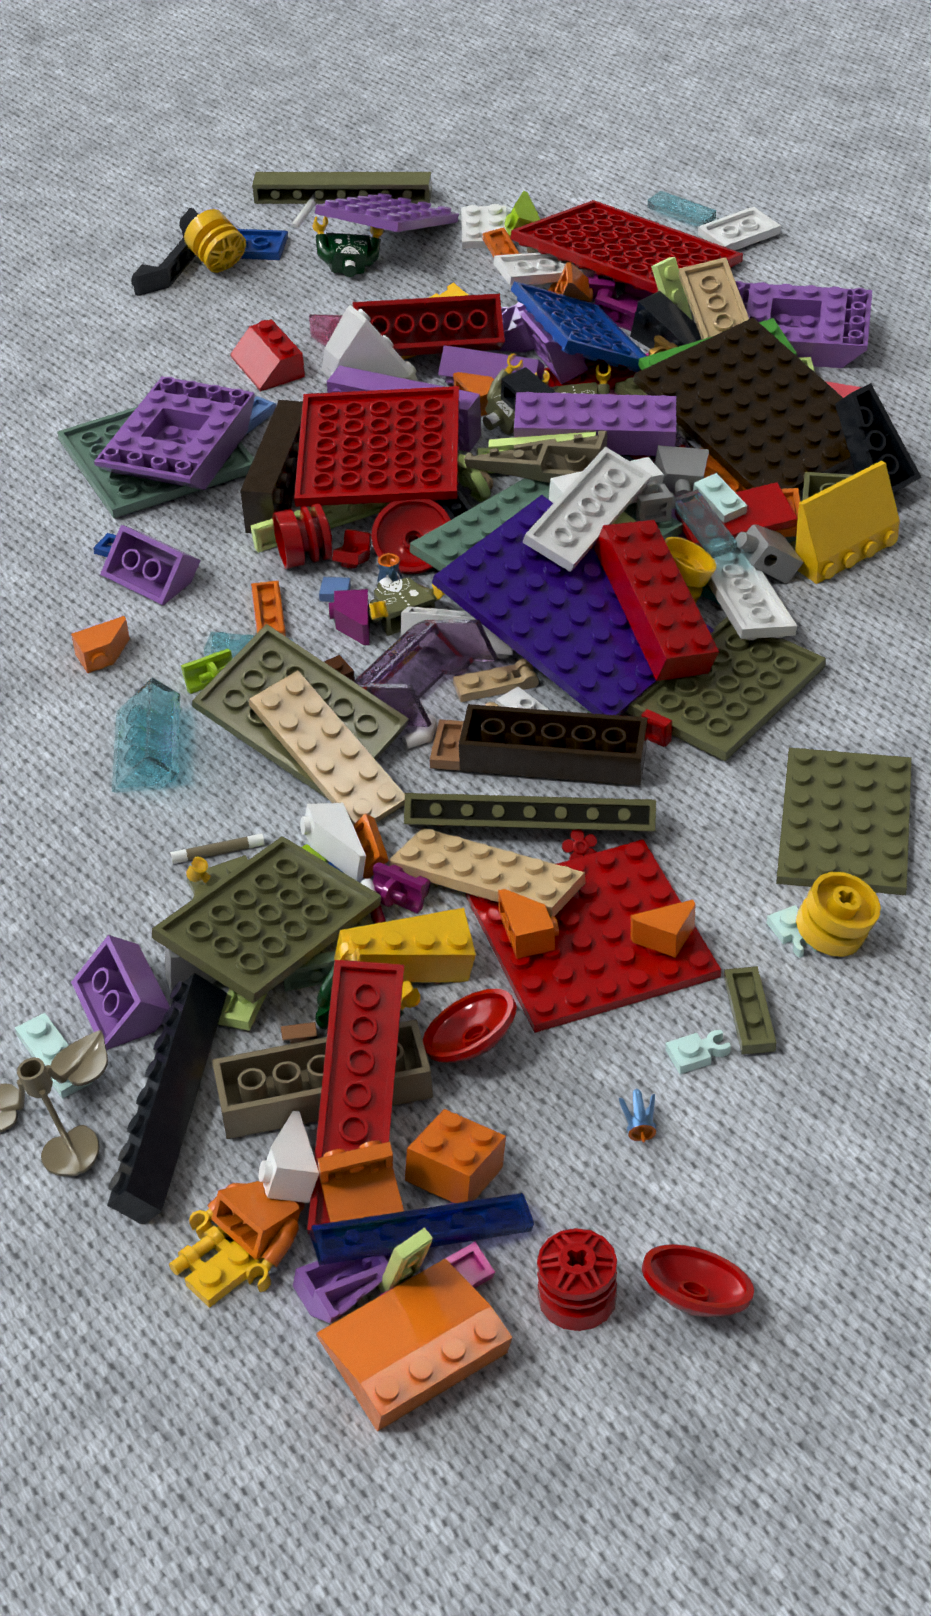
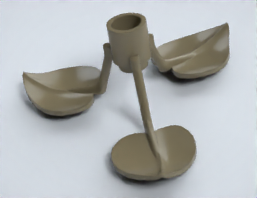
M101 1030L96 1031L70 1044L54 1057L51 1066H45L44 1062L36 1057L24 1060L17 1068L19 1080L16 1083L19 1090L12 1084H0V1133L10 1129L17 1122V1110L24 1108L25 1091L31 1097L42 1098L61 1136L52 1138L45 1144L41 1153V1160L44 1167L50 1173L57 1176H78L89 1170L97 1160L99 1141L95 1132L85 1125L76 1126L69 1132H66L48 1097L53 1085L52 1078L59 1083L69 1080L75 1086H83L97 1080L105 1072L108 1065V1054L103 1032Z

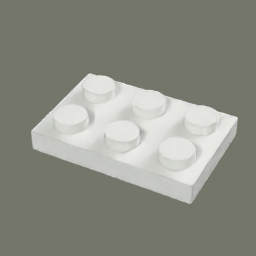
M492 204L479 207L469 205L461 207L462 249L488 248L482 239L483 233L505 228L506 205Z
M755 207L698 226V235L701 238L732 250H738L781 234V225Z

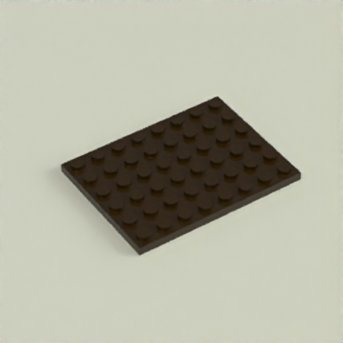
M754 318L744 321L634 374L633 382L647 395L676 396V423L704 449H708L709 454L746 489L777 482L781 489L798 488V490H801L804 487L805 472L834 473L852 464L835 403L843 399V397Z

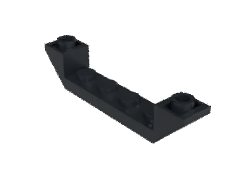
M189 208L180 218L179 226L182 230L183 238L159 267L142 264L133 273L131 284L134 287L135 295L141 296L170 288L196 255L185 244L184 240L188 225L198 215L194 208Z

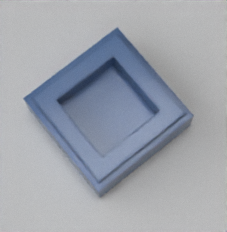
M323 577L319 591V600L334 602V591L350 590V578Z

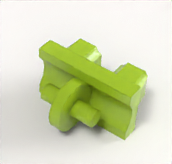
M225 649L180 665L187 691L192 694L203 690L232 660L231 650Z

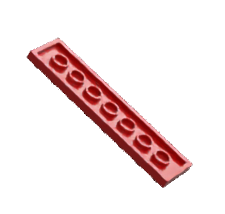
M335 960L315 1149L317 1168V1158L324 1157L323 1155L328 1151L335 1149H344L345 1152L360 1149V1145L375 1140L381 1143L389 1142L404 965ZM318 1175L310 1198L307 1234L333 1236ZM364 1235L357 1236V1237H353V1238H363Z

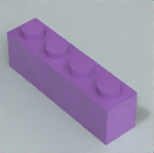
M444 345L438 375L449 385H454L453 373L456 372L490 376L495 379L502 368H507V358L509 355ZM515 356L511 361V365L516 366L522 359L523 367L521 369L527 367L532 373L535 374L537 372V376L542 380L545 365L540 360Z

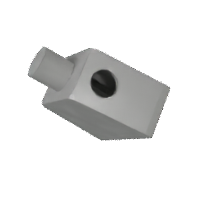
M658 445L655 465L664 474L663 484L666 485L670 493L672 492L675 495L677 501L687 502L691 499V494H696L693 491V486L695 482L704 478L709 454L708 449Z
M754 524L747 532H740L735 539L736 547L742 551L753 567L783 583L788 584L804 563L781 533Z

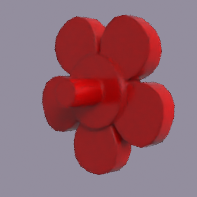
M581 829L573 830L570 833L571 840L567 839L562 843V850L565 853L573 852L569 856V860L596 853L592 849L597 844L596 837L593 834H588L584 838V832Z

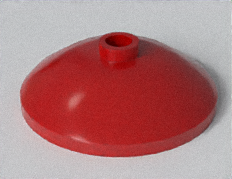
M430 499L393 501L381 510L374 521L371 537L375 553L378 558L387 553L397 555L400 559L399 569L403 574H419L429 571L434 567L410 553V542L450 521V518L438 503Z
M486 989L469 994L448 1006L430 1023L424 1033L423 1044L428 1057L438 1062L456 1063L479 1057L491 1050L508 1032L514 1021L517 1006L512 995L503 989Z
M661 1245L649 1250L642 1263V1273L650 1288L674 1308L700 1317L731 1316L748 1308L754 1296L753 1283L744 1271L729 1260L704 1249L687 1245Z

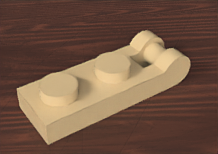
M524 658L519 659L514 665L496 667L453 677V685L460 702L505 694L516 687L522 690L535 688L539 684V679L533 671L532 664Z

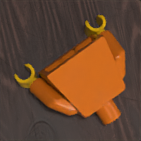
M259 1181L247 1184L232 1183L225 1189L218 1191L217 1196L207 1205L209 1209L206 1212L203 1210L193 1212L190 1215L189 1224L192 1230L196 1229L199 1239L205 1237L204 1232L213 1226L211 1222L213 1221L255 1260L261 1257L264 1258L261 1263L252 1264L246 1271L249 1285L257 1276H263L259 1280L257 1287L259 1292H264L271 1285L268 1272L272 1266L277 1267L291 1248L299 1231L298 1219L305 1203L267 1198L263 1183Z

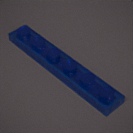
M518 1193L312 1225L310 1236L320 1266L392 1254L394 1248L423 1228H426L433 1237L429 1247L431 1248L531 1232L534 1220L524 1194Z

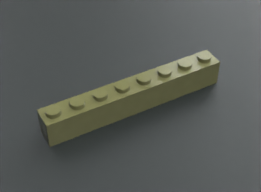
M256 172L252 188L254 204H306L314 192L316 204H323L325 200L336 201L337 198L368 197L369 194L378 195V193L392 195L391 199L397 200L399 197L409 198L411 203L418 204V202L430 203L432 180L431 172Z
M405 793L404 824L655 831L656 800Z

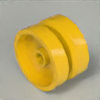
M832 871L820 875L813 883L806 899L798 909L796 924L799 933L806 943L814 949L830 956L845 957L856 953L863 945L869 931L879 919L881 906L876 893L863 880L845 872Z

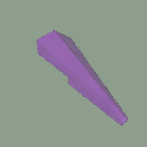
M452 1202L406 1219L403 1225L383 1228L366 1234L361 1245L296 1268L293 1287L311 1316L327 1323H332L382 1282V1276L394 1248L423 1228H426L434 1239L465 1213V1208Z

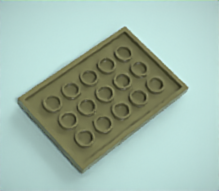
M728 617L713 628L714 631L711 633L719 653L709 674L656 681L628 707V714L634 717H641V714L646 709H649L671 719L673 736L724 761L728 760L820 673L826 665L825 657L783 638L741 639Z
M266 624L192 700V707L327 798L249 706V699L298 670L375 760L382 755L406 728L409 718Z
M789 747L776 884L811 887L822 874L832 871L845 872L863 880L875 893L906 895L912 757Z
M281 836L152 928V939L251 1003H255L339 937L340 930L352 928L380 906L381 895Z

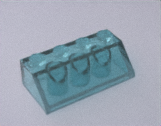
M153 677L116 712L112 792L114 793L162 789L168 782H173L179 773L180 694Z

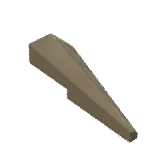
M598 431V435L584 438L582 434L574 435L572 440L557 442L554 438L514 445L512 450L500 452L498 448L490 449V453L475 456L469 452L466 454L464 461L468 468L550 483V478L583 471L604 447H607V431Z

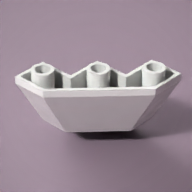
M349 305L324 349L321 371L328 380L340 365L419 381L415 375L417 372L415 367L410 362H405L392 348L394 344L385 335L382 336L369 322L371 320L370 317L362 309L357 311Z

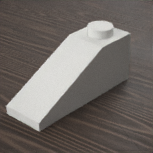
M307 804L306 815L301 817L300 828L302 835H306L310 847L346 875L361 882L366 854L344 804Z
M292 1111L273 1142L267 1160L261 1162L258 1177L259 1182L263 1183L267 1198L309 1203L319 1171L299 1111Z

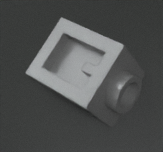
M659 484L658 493L637 496V521L655 520L657 523L671 520L672 509L675 508V497L672 492H669L665 484Z

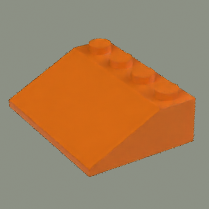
M446 1258L316 1333L317 1338L377 1431H380L507 1354L513 1338L492 1306Z

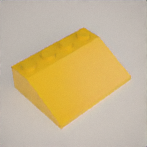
M880 461L799 502L795 552L804 563L798 569V572L815 584L825 579H831L842 570L853 567L859 561L874 556L876 552L886 547H891L898 541L900 519L885 462Z

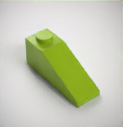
M522 192L511 213L506 216L504 225L509 237H511V230L540 220L528 192Z

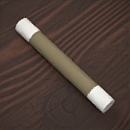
M261 833L170 852L172 863L177 864L192 861L195 857L206 858L264 846L265 842Z

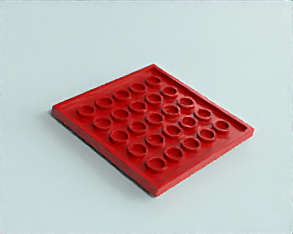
M459 386L303 394L294 496L295 506H311L316 503L320 505L391 503L393 501L419 499H458Z
M644 839L556 864L585 872L586 883L555 915L559 936H555L554 951L516 959L499 914V902L466 893V898L534 1033L721 977V968L696 926L676 958L632 942L631 915L681 903Z

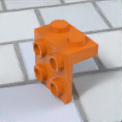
M369 1141L360 1145V1149L347 1152L344 1149H335L326 1152L323 1155L324 1157L317 1158L320 1182L335 1239L345 1240L369 1234L383 1228L404 1224L405 1213L393 1169V1152L390 1142Z

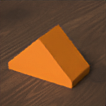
M694 900L631 915L632 942L676 958L695 927L696 904Z

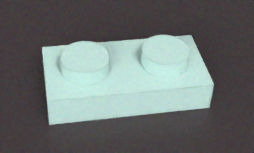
M717 473L694 483L693 491L723 523L747 513V504Z

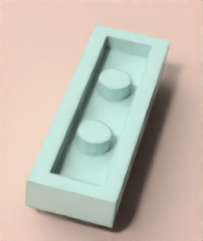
M45 1013L15 1027L16 1035L31 1056L40 1058L45 1066H51L54 1057L61 1050L69 1046ZM52 1078L53 1087L62 1099L93 1083L75 1086L69 1080L59 1083Z

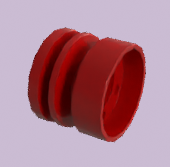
M319 503L311 505V514L306 506L301 507L300 520H297L291 509L273 513L276 544L286 569L303 566L305 563V552H308L313 563L319 561V552L324 561L332 558V533L328 519Z
M579 1228L563 1230L549 1237L540 1248L537 1259L538 1300L543 1314L555 1325L574 1331L593 1329L607 1321L615 1310L617 1299V1258L613 1246L605 1237L594 1231Z

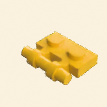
M214 1225L204 1232L205 1237L192 1247L189 1245L178 1252L179 1256L169 1263V1267L175 1275H179L187 1268L192 1271L191 1274L184 1278L186 1286L209 1308L247 1279L246 1271L249 1266L261 1263L264 1260L262 1257L255 1260L237 1242L233 1241L230 1243L226 1239L229 1235L219 1226L216 1227ZM214 1248L218 1253L204 1263L200 1258Z

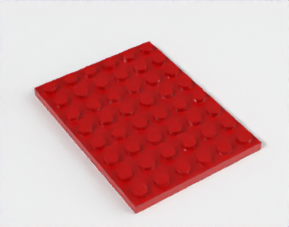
M595 200L511 230L510 237L511 240L519 242L520 246L535 248L541 254H551L560 261L575 263V266L578 268L591 269L597 275L612 277L616 282L628 283L633 285L634 289L652 292V294L658 292L651 266L669 257L676 258L678 268L725 257L730 268L742 263L743 253Z

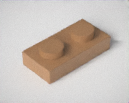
M439 719L430 755V768L460 770L458 744L464 721Z
M310 1022L281 1026L282 1040L284 1042L290 1041V1044L316 1038V1023Z

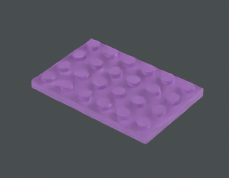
M378 193V195L369 194L368 197L337 198L336 201L325 200L323 204H316L315 214L394 232L456 223L459 213L451 212L450 207L438 206V208H432L431 203L418 202V204L411 203V199L399 197L398 200L391 199L392 195Z

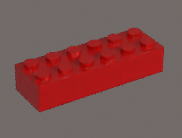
M500 293L352 303L353 308L357 311L362 309L370 317L371 320L369 322L382 336L385 335L394 344L392 348L400 356L442 354L444 345L478 351L500 350L505 343Z
M655 520L603 525L594 547L595 552L656 681L709 674L719 650Z

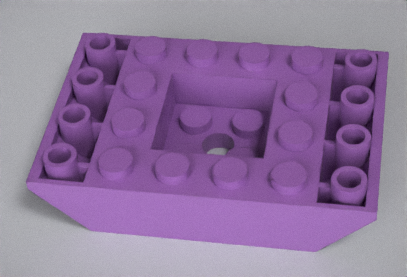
M735 281L749 319L754 318L758 322L774 318L796 351L797 357H811L813 367L843 368L867 351L872 290L864 288L846 289L836 286L828 288L816 287L814 285L793 286L791 284L776 285L764 282L743 283Z
M162 376L94 460V464L112 473L205 490L247 433L255 394L254 392L242 389L220 387L219 385H209Z

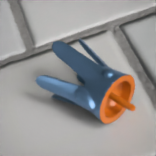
M387 553L378 558L379 575L377 582L386 578V575H389L393 582L397 581V572L400 578L403 579L399 569L400 559L397 555Z
M637 1088L633 1091L634 1116L631 1115L624 1099L619 1098V1103L628 1122L627 1131L629 1138L634 1141H642L643 1143L645 1140L652 1139L656 1135V1124L653 1123L655 1094L651 1095L649 1107L645 1111L641 1091Z

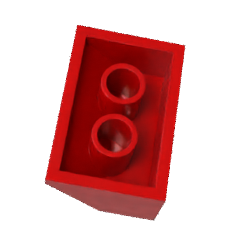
M272 319L262 320L258 324L249 326L230 353L231 358L260 391L305 377L303 353Z

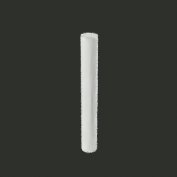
M315 192L290 227L299 228L316 204L314 201L316 199Z

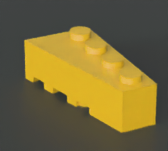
M458 908L340 930L334 960H340L339 947L342 943L348 942L350 948L348 955H352L356 948H359L361 962L404 965L403 982L469 981L476 953L465 909Z

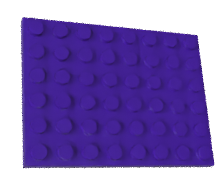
M540 495L435 574L432 584L593 714L620 716L628 709L632 702L656 682V679L595 552V545L570 572L523 543L525 534L553 504L545 496ZM706 624L711 634L714 631V629Z

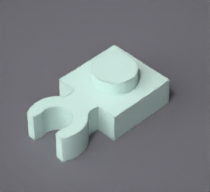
M794 905L768 915L767 924L781 943L792 942L794 954L799 958L803 957V945H810L806 943L798 931L796 924L797 906ZM810 946L814 952H817L816 949Z
M714 1030L704 1039H701L698 1033H694L666 1042L665 1050L679 1074H683L711 1065V1056H727L730 1054L731 1045L730 1043L716 1044V1042L723 1040L722 1030Z

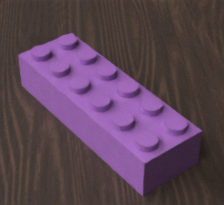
M340 365L327 380L328 393L444 387ZM459 390V450L470 452L481 437L480 394Z
M516 392L514 437L595 431L596 435H598V431L604 430L607 431V448L618 455L656 456L658 445L675 447L676 396Z

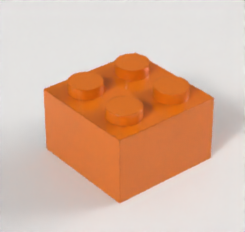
M443 1109L407 1147L405 1181L467 1209L502 1169L506 1136Z

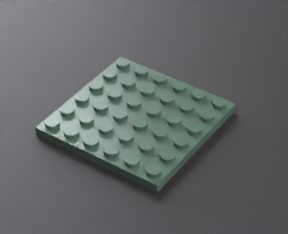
M137 407L57 431L60 443L113 518L202 490L112 473L95 466L94 460ZM241 441L207 488L247 475L254 458Z

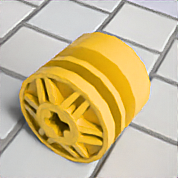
M216 209L206 210L198 214L190 222L184 235L185 244L211 272L215 273L233 267L240 260L246 248L245 237L220 210Z
M668 537L665 539V542L696 603L703 591L702 587L707 585L717 567L715 560L702 547L689 540L679 537Z

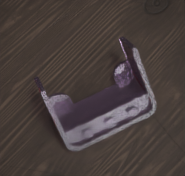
M424 620L407 630L354 682L409 718L406 727H429L432 723L420 698L444 674L459 676L466 673L474 661L495 662L498 657L480 620Z

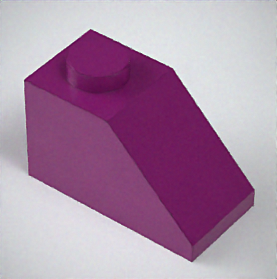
M368 589L334 591V602H329L330 619H335L336 629L364 646L370 645Z

